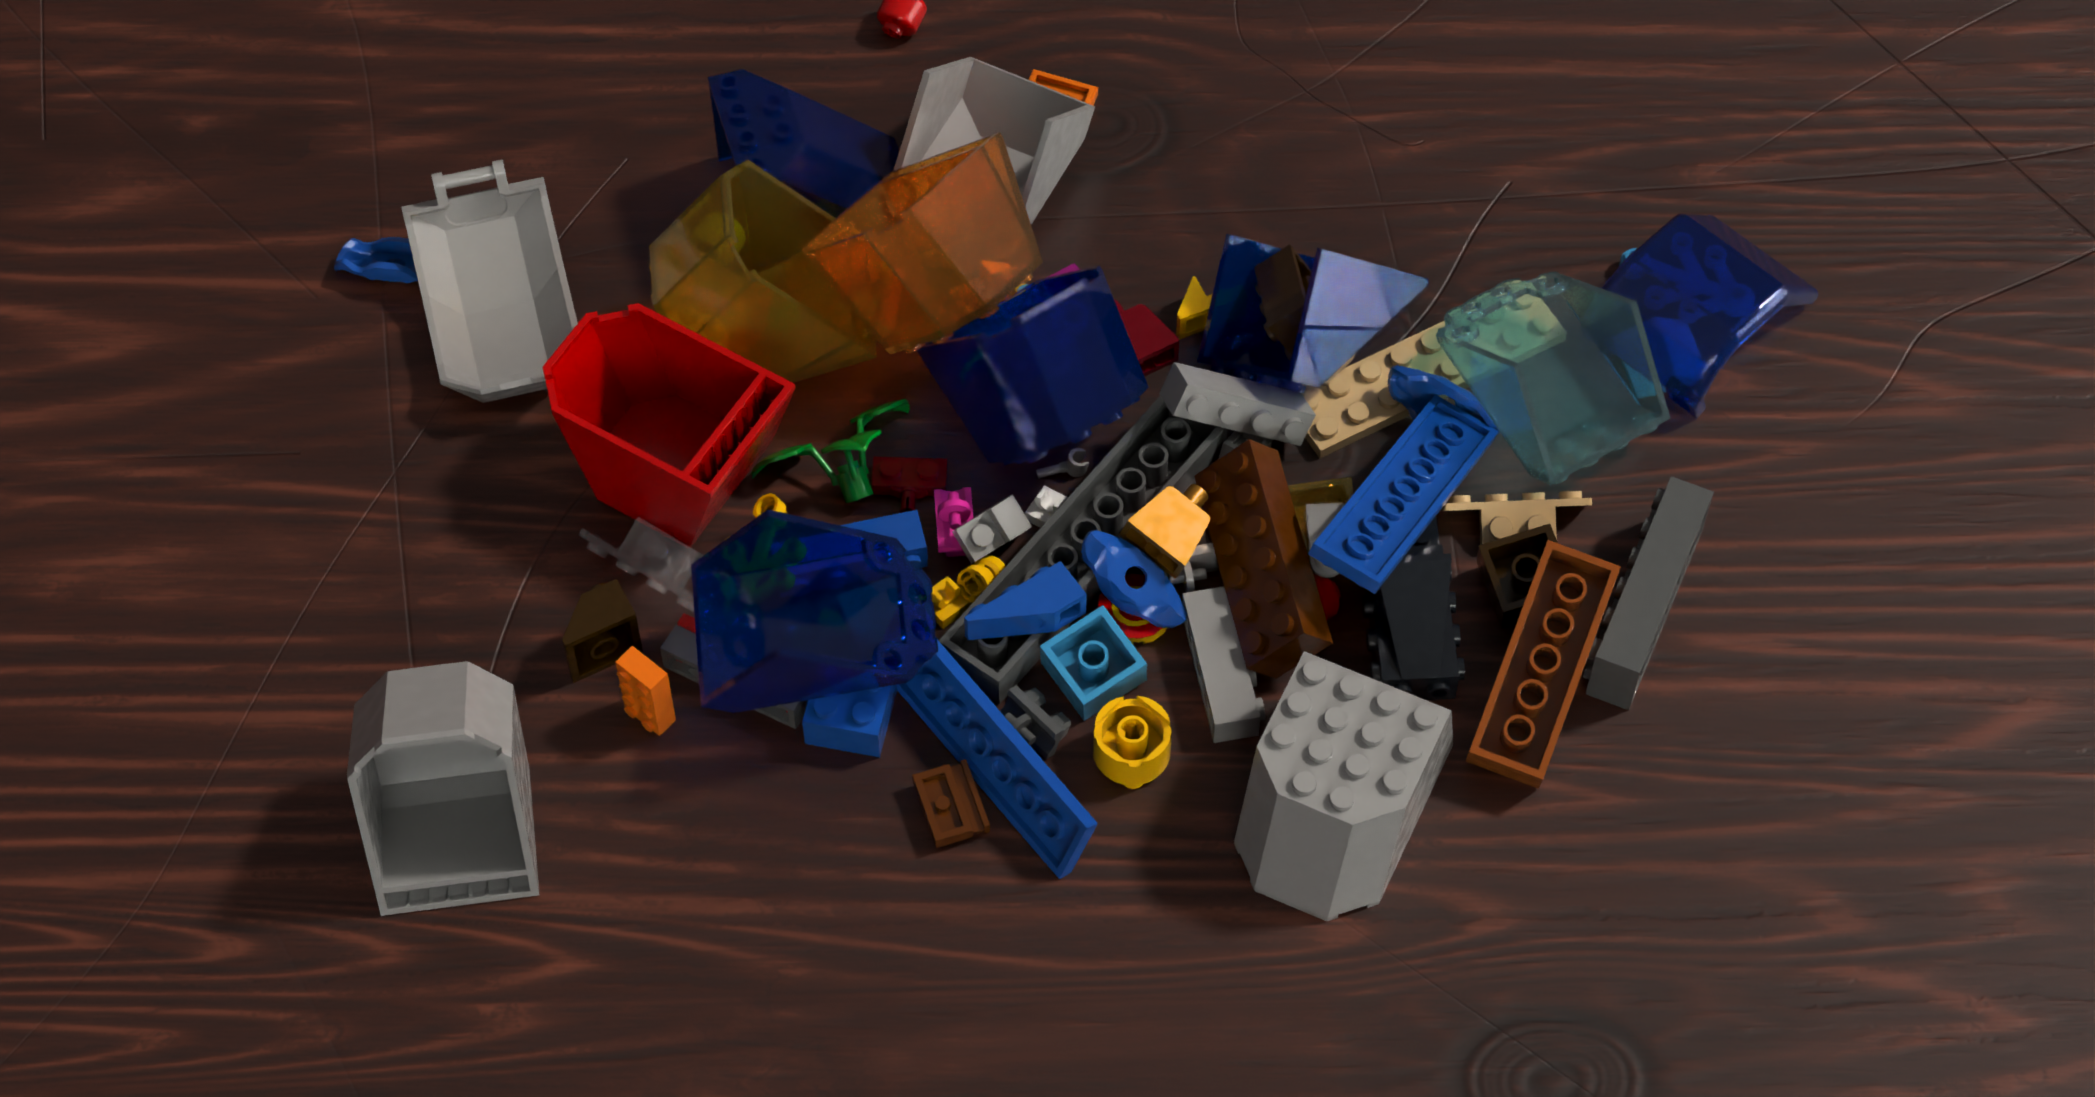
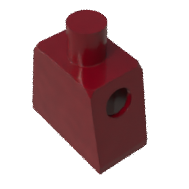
M1111 300L1102 306L1100 313L1105 320L1101 321L1098 325V343L1115 384L1119 389L1178 361L1180 340L1146 305L1138 304L1124 310L1118 300Z

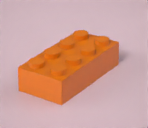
M631 646L615 662L620 682L619 687L621 688L622 700L625 706L624 710L631 718L636 717L640 720L647 731H654L660 736L676 721L668 673L635 647Z

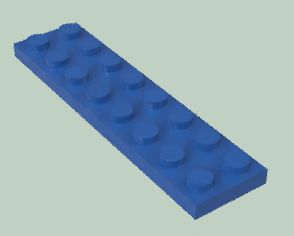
M1435 394L1316 539L1308 555L1375 594L1491 446L1499 431L1489 427L1484 422Z
M906 606L897 609L873 659V663L876 666L896 669L897 691L959 763H961V760H967L974 781L1059 879L1065 877L1074 869L1098 823L910 607Z

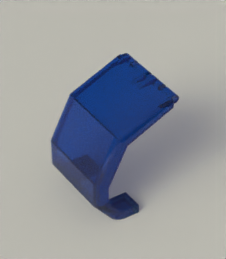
M1678 214L1622 262L1601 288L1581 325L1584 336L1612 356L1617 351L1663 385L1668 398L1697 419L1706 409L1703 398L1720 369L1739 346L1784 306L1813 304L1818 297V291L1715 216Z

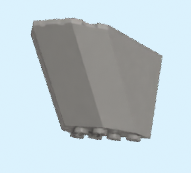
M972 57L924 70L883 203L889 217H893L901 234L898 237L904 250L914 254H921L926 259L945 267L955 268L957 272L967 276L979 271L978 263L980 261L998 262L1013 255L1085 140L1095 106Z

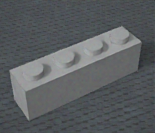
M1176 362L1173 363L1159 393L1173 416L1301 446L1316 416L1303 395L1299 392Z
M1225 587L1182 593V603L1187 613L1184 625L1213 743L1259 736L1260 721L1265 720L1264 703L1261 697H1255L1253 687H1257L1256 672L1246 668Z

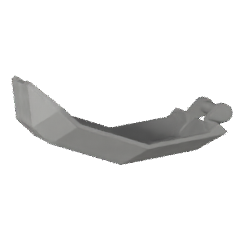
M502 159L492 161L490 166L447 175H442V172L431 174L437 199L402 206L401 208L425 309L440 384L482 403L547 389L543 365L578 322L544 177L508 184ZM496 179L497 188L450 198L447 197L446 189Z

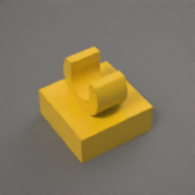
M949 576L919 596L924 610L942 629L958 619L972 604L960 594L961 588Z

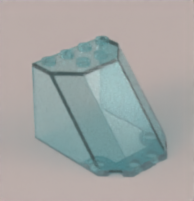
M1555 271L1540 274L1538 277L1528 281H1521L1520 278L1509 279L1467 300L1464 304L1447 311L1444 316L1445 327L1439 328L1436 334L1438 343L1530 476L1549 485L1565 481L1575 471L1594 465L1600 457L1611 451L1626 447L1629 441L1642 434L1655 431L1659 424L1670 419L1637 301Z

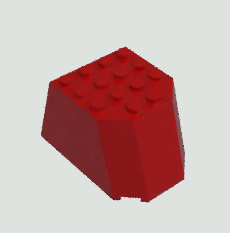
M640 303L627 305L628 310L598 315L597 311L586 313L543 365L552 415L597 500L690 549L772 443L796 386L791 381Z

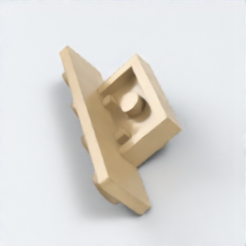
M1582 491L1559 492L1560 499L1545 500V492L1522 493V500L1508 501V494H1486L1485 502H1471L1470 495L1451 496L1448 503H1445L1440 511L1479 510L1480 545L1547 524H1551L1557 540L1556 507L1592 505V498H1582Z

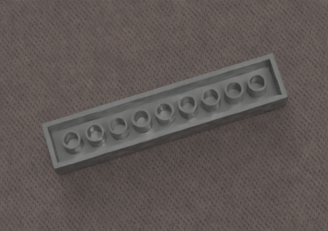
M1159 396L940 638L939 642L986 696L1000 704L1007 697L1008 689L1017 685L1040 659V645L1068 628L1071 623L1055 632L967 640L965 637L964 617L967 616L969 611L979 604H987L996 599L1009 586H1018L1027 581L1040 568L1045 566L1051 567L1059 561L1063 563L1086 592L1087 606L1100 592V588L1094 573L1082 558V543L1086 534L1091 530H1097L1125 540L1119 534L1127 521L1168 486L1174 487L1183 494L1191 484L1196 483L1194 476L1216 461L1220 455L1222 445L1227 439L1226 428L1173 416L1162 397Z

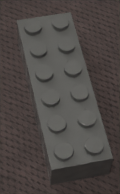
M1672 476L1665 490L1658 488L1651 506V514L1649 518L1646 517L1641 528L1638 545L1633 547L1625 576H1621L1617 585L1612 607H1608L1604 616L1599 638H1595L1590 650L1589 661L1583 678L1589 680L1586 695L1626 710L1630 709L1703 531L1714 491Z

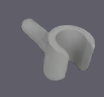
M1075 448L1070 451L1067 461L1037 469L1038 479L1065 472L1073 477L1079 478L1083 476L1087 471L1089 462H1077L1084 459L1086 451L1082 448Z

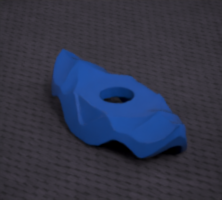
M387 237L375 242H363L351 238L339 251L334 264L335 271L346 270L370 280L377 279L404 283L418 281L408 238Z
M1399 365L1391 367L1388 375L1390 395L1394 400L1402 403L1407 408L1413 421L1435 394L1438 396L1446 395L1455 401L1456 407L1484 422L1489 427L1499 431L1498 434L1501 432L1499 420L1470 391L1459 387L1440 375Z
M1091 530L1086 534L1082 543V558L1094 573L1100 590L1111 603L1120 610L1141 617L1160 628H1173L1186 621L1187 613L1176 589L1165 572L1145 552L1119 537L1102 531ZM1130 567H1138L1143 571L1145 582L1141 588H1131L1126 583L1125 573Z

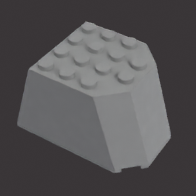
M1304 651L1257 744L1235 835V848L1243 859L1254 891L1324 921L1336 919L1339 914L1366 905L1368 908L1378 905L1452 749V711Z
M468 661L387 671L354 704L347 769L350 793L381 916L538 896L539 881L530 769L513 684Z

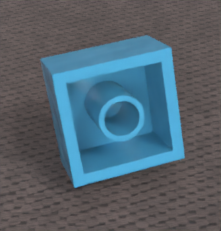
M1103 605L1040 645L1041 664L1083 721L1098 713L1109 701L1124 696L1147 681L1146 661Z

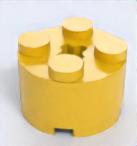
M1123 696L1105 704L1098 712L1094 725L1093 758L1099 770L1110 780L1123 784L1129 789L1140 788L1143 784L1161 775L1169 763L1172 731L1167 712L1157 702L1143 696H1137V699H1124Z

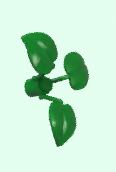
M907 399L890 401L872 407L849 420L850 424L856 422L857 434L849 439L836 441L820 450L822 454L833 450H844L847 463L837 467L838 475L834 473L813 447L812 443L785 448L765 457L752 469V478L754 479L771 462L791 456L810 455L829 476L832 485L839 484L845 503L872 495L874 493L867 477L869 471L866 465L865 452L869 443L881 435L882 431L879 429L864 432V426L876 415L884 412L900 411L909 413V402ZM851 450H858L859 462L858 460H853Z

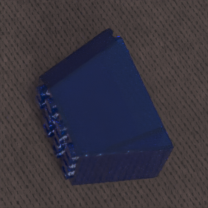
M1100 265L1036 280L916 349L988 462H1003L1004 466L1016 462V464L1025 461L1032 463L1046 456L1051 448L1063 445L1069 441L1075 444L1084 440L1092 434L1091 427L1100 423L1105 426L1123 416L1121 410L1139 401V396L1149 388Z

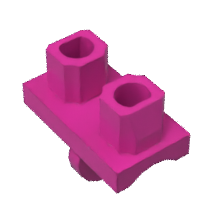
M965 487L956 491L936 489L934 490L938 553L946 552L948 557L966 556L952 531L974 518L971 487Z

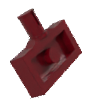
M874 456L871 485L874 494L872 495H891L901 498L899 513L907 512V506H909V511L915 510L916 499L934 496V490L936 489L946 491L947 458Z

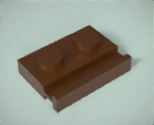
M966 759L961 760L960 764L953 766L947 764L912 775L913 784L936 848L972 838L973 834L983 831L985 834L990 832V823Z

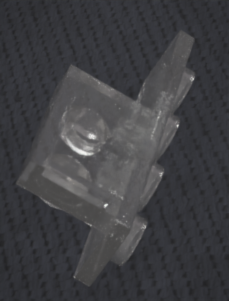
M637 517L620 548L591 531L581 529L579 536L589 541L586 545L587 549L603 558H606L608 553L618 559L617 567L633 576L639 571L649 577L646 584L660 593L666 594L667 590H670L677 594L678 598L675 602L694 613L698 608L710 612L713 604L685 588L703 556L700 552L640 517Z

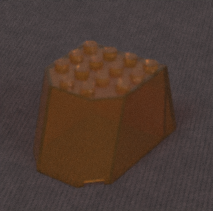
M1000 132L890 172L800 248L805 257L879 346L889 354L902 350L909 354L922 348L929 341H932L934 345L940 344L954 335V331L973 320L991 316L999 310L998 304L1014 296L1017 293L1015 288L1030 281L1034 277L1032 272L1043 263L1008 151Z

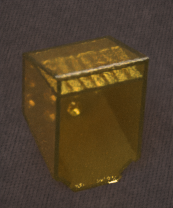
M748 159L720 175L649 246L652 284L651 298L657 313L792 383L877 357L865 238Z

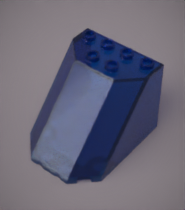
M744 69L708 77L717 155L719 162L733 158L742 184L750 256L753 265L832 246L860 237L865 238L889 232L892 229L895 221L892 216L889 217L883 203L899 154L894 137Z
M1226 234L1197 362L1211 365L1210 371L1231 376L1232 371H1234V377L1255 381V377L1258 376L1256 381L1258 383L1279 388L1283 387V389L1305 393L1306 387L1322 389L1428 289L1429 279L1321 248H1317L1315 257L1299 254L1312 270L1290 362L1281 342L1277 341L1274 343L1264 329L1263 324L1267 321L1259 308V303L1262 302L1261 297L1254 287V283L1257 282L1254 267L1280 251L1281 248Z
M766 510L691 564L701 707L736 713L907 683L918 673L923 664L938 652V641L935 637L934 603L931 597V579L922 568L916 570L906 559L905 552L907 550L897 538Z

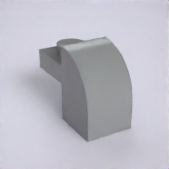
M1012 494L979 513L970 521L953 530L952 533L972 564L1021 535L1032 526Z

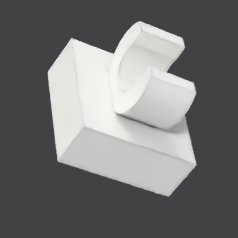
M1044 485L1026 510L1025 516L1030 523L1041 528L1068 497Z

